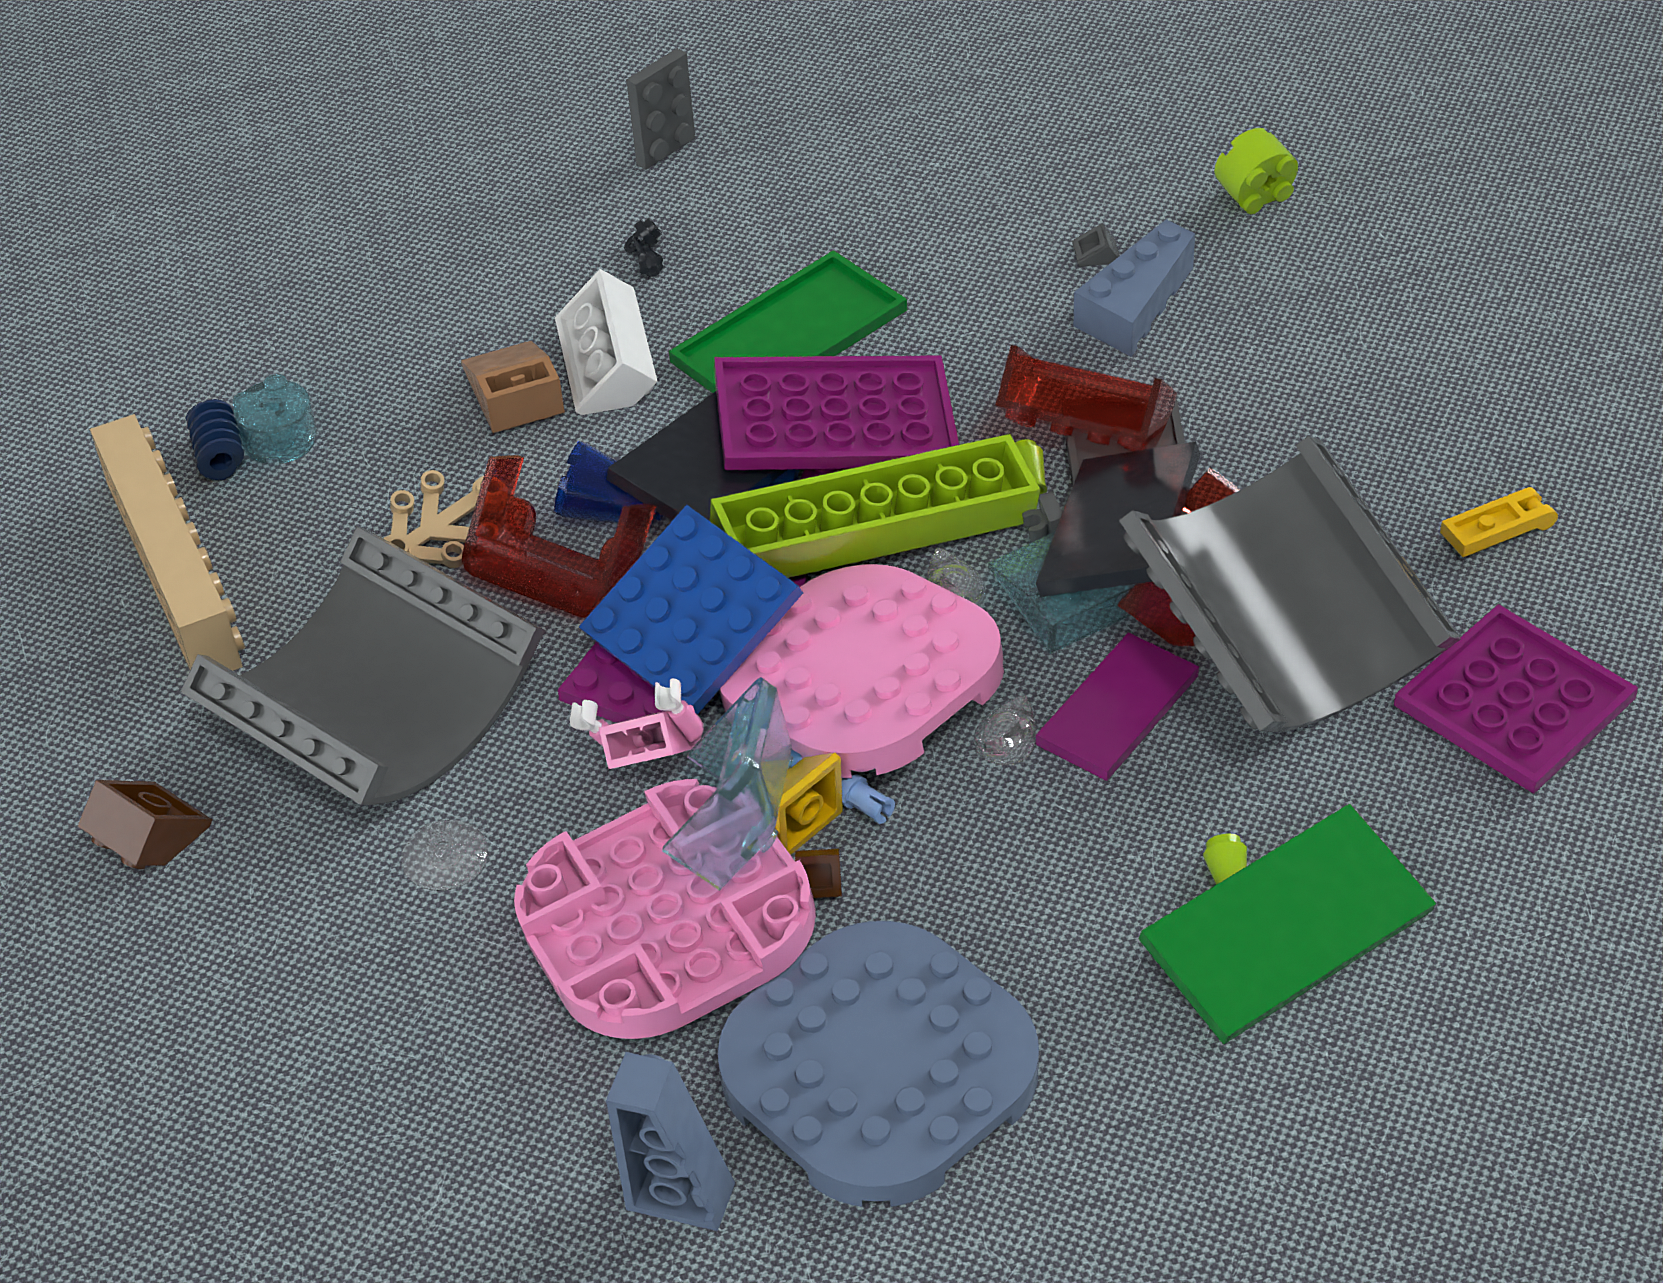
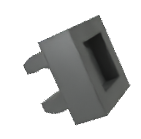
M1053 491L1039 495L1040 510L1032 509L1022 514L1023 524L1025 528H1028L1031 542H1039L1048 537L1050 543L1052 542L1063 513Z

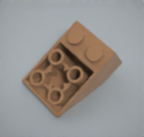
M527 341L461 360V365L492 433L565 413L560 378L549 356L534 342Z

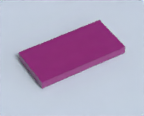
M1128 632L1036 734V745L1108 781L1196 680L1199 674V666Z

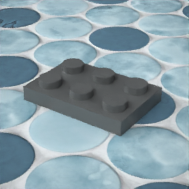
M678 48L626 79L636 164L645 170L695 139L687 53Z

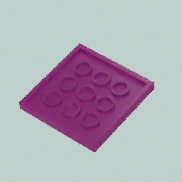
M1498 604L1460 637V641L1440 654L1395 694L1394 706L1534 794L1636 699L1638 687Z

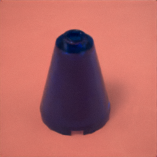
M577 442L566 462L570 464L566 476H561L554 504V512H557L556 515L563 518L651 526L654 520L661 521L663 518L662 514L606 480L608 467L617 462L615 459L588 443Z

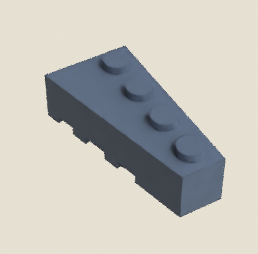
M1167 219L1164 220L1074 292L1073 326L1132 357L1137 350V343L1141 337H1146L1151 330V323L1157 315L1160 316L1165 310L1166 301L1171 295H1175L1193 269L1195 233Z

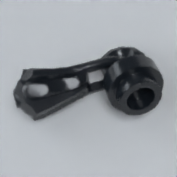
M647 218L645 221L641 219L634 225L637 231L625 242L624 249L627 253L637 251L641 275L645 274L648 277H655L659 275L664 267L662 264L663 258L644 245L648 244L650 247H653L659 242L658 237L662 233L650 218ZM632 242L635 243L634 247H630Z

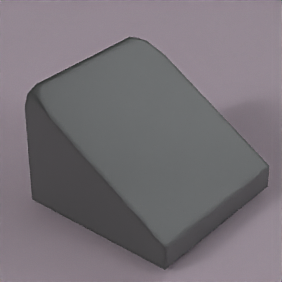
M1103 223L1072 241L1077 263L1080 267L1110 264L1120 256L1114 237Z

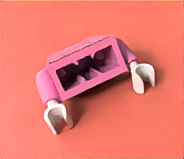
M674 678L670 679V688L662 687L658 682L655 683V706L657 709L663 710L662 712L609 725L603 719L596 720L597 703L583 700L582 706L572 703L570 725L573 728L590 730L589 735L603 746L608 769L670 756L702 746L701 736L704 730L703 722L695 714L694 707L681 700V682Z

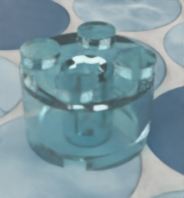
M273 374L268 376L264 382L255 384L234 396L233 412L244 452L251 459L266 464V459H278L279 464L288 463L304 456L312 449L315 443L314 437L317 434V427L309 395L301 385L286 380V377L281 374Z

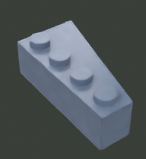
M625 1052L607 1096L606 1104L626 1210L718 1231L735 1181L673 1062L666 1061L657 1055H639Z

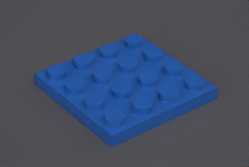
M686 505L580 624L579 628L653 688H655L656 682L662 687L670 688V679L679 680L681 682V700L686 701L688 705H692L695 714L698 715L801 597L803 591L789 578Z

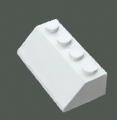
M599 269L555 317L575 411L580 415L634 406L644 395L649 394L658 382L634 287Z

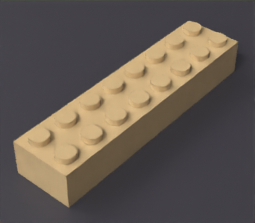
M135 414L91 428L90 432L109 490L189 669L191 670L197 654L209 656L232 671L242 668L238 651L245 649L237 626L231 628L230 625L237 621L234 609L229 598L223 600L220 598L225 594L217 572L209 574V570L213 568L205 547H197L201 542L194 523L186 524L189 516L181 497L175 499L178 493L171 474L164 475V472H167L160 451L152 452V449H155L156 446L148 426L141 428Z

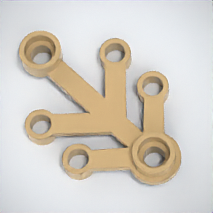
M429 470L423 473L421 476V491L424 494L420 527L408 535L407 521L408 516L414 510V497L405 490L396 491L391 496L390 509L393 513L391 535L383 539L426 563L444 564L449 568H458L464 564L466 553L464 545L460 542L474 543L478 547L485 548L491 546L495 541L496 529L489 521H478L473 527L453 525L476 508L491 511L501 505L503 486L494 476L484 475L473 483L472 492L437 514L439 495L444 491V476L436 470ZM430 481H434V482H437L438 485H436V486H430V485H428V484H426V483H427V482H430ZM483 489H492V491H485ZM399 501L407 502L408 505L399 506L396 503ZM484 531L489 533L490 535L482 537L477 533ZM429 540L449 541L442 548L421 546ZM450 552H456L459 554V556L450 557L447 554Z

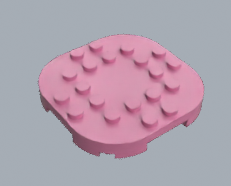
M878 564L844 567L822 574L800 587L803 591L801 597L719 691L728 719L743 733L755 728L801 754L802 759L804 757L836 753L841 757V778H852V770L867 772L874 768L876 775H880L903 767L924 754L922 740L971 700L984 705L999 687L1004 674L1000 632L994 619L983 608L910 571Z
M698 779L677 780L655 786L644 791L647 804L575 840H572L567 831L541 847L526 864L528 874L522 885L516 886L514 898L519 924L530 950L564 1006L586 1028L605 1036L624 1039L648 1038L674 1031L774 979L789 968L804 951L812 936L816 918L814 899L806 871L800 860L794 861L764 820L759 804L738 787L725 782H720L718 788L708 785L700 786Z

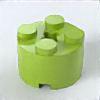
M1254 128L1240 134L1230 142L1233 148L1229 153L1225 155L1222 152L1217 159L1214 169L1216 179L1248 214L1257 213L1264 204L1272 201L1283 202L1294 191L1292 184L1298 172V162L1275 135L1267 132L1264 128Z

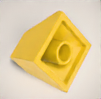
M836 753L804 757L792 768L783 770L774 782L772 801L774 833L790 855L843 812L841 757Z

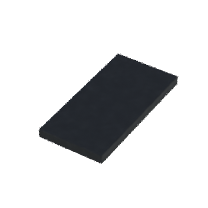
M715 391L608 467L606 480L672 521L686 505L710 521L711 499L764 488L788 469L725 470L717 394Z
M1197 442L1083 459L1036 581L1040 597L1152 582L1146 571L1150 566L1142 554H1136L1128 546L1123 536L1127 532L1119 520L1132 510L1148 514L1151 520H1162L1180 516L1200 458Z

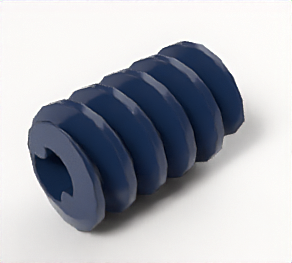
M211 399L193 406L185 417L196 465L200 474L206 478L225 480L233 475L237 466L244 459V449L241 446L242 442L239 437L234 411L231 405L223 400Z

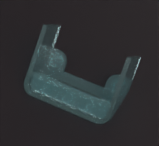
M758 678L687 753L688 759L719 780L718 787L709 799L667 841L662 849V852L719 891L758 851L766 852L778 835V830L775 829L787 770L792 764L793 756L790 755L792 745L777 688L764 678Z

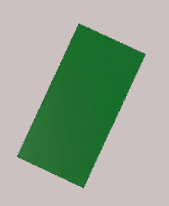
M833 250L669 350L670 363L711 393H714L716 391L714 357L836 356L906 312L907 299Z
M1349 803L1141 931L1138 939L1224 1045L1433 911L1437 903Z

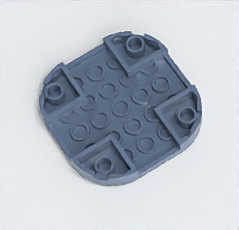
M868 921L843 927L824 936L805 950L784 972L761 985L742 1000L732 1011L722 1029L718 1045V1064L722 1091L735 1117L744 1126L751 1122L808 1173L811 1186L826 1196L846 1204L862 1207L863 1201L890 1200V1207L916 1201L937 1190L945 1184V1172L1005 1121L1013 1125L1020 1119L1030 1105L1037 1088L1039 1044L1032 1019L1020 1002L945 941L927 930L906 923Z

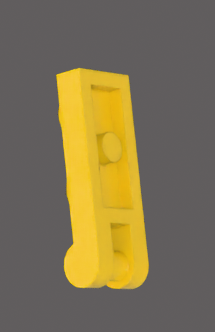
M1528 487L1443 520L1440 533L1462 557H1466L1536 528L1542 531L1547 530L1555 524L1558 514L1550 505H1543L1541 503L1542 497L1534 488Z

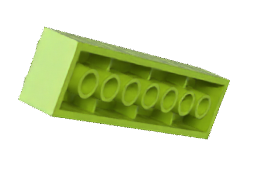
M1011 434L714 498L711 499L710 522L789 578L1022 525V514L1028 510L1037 509L1040 488Z

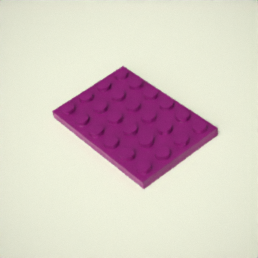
M942 355L714 357V375L725 470L856 468L959 445Z

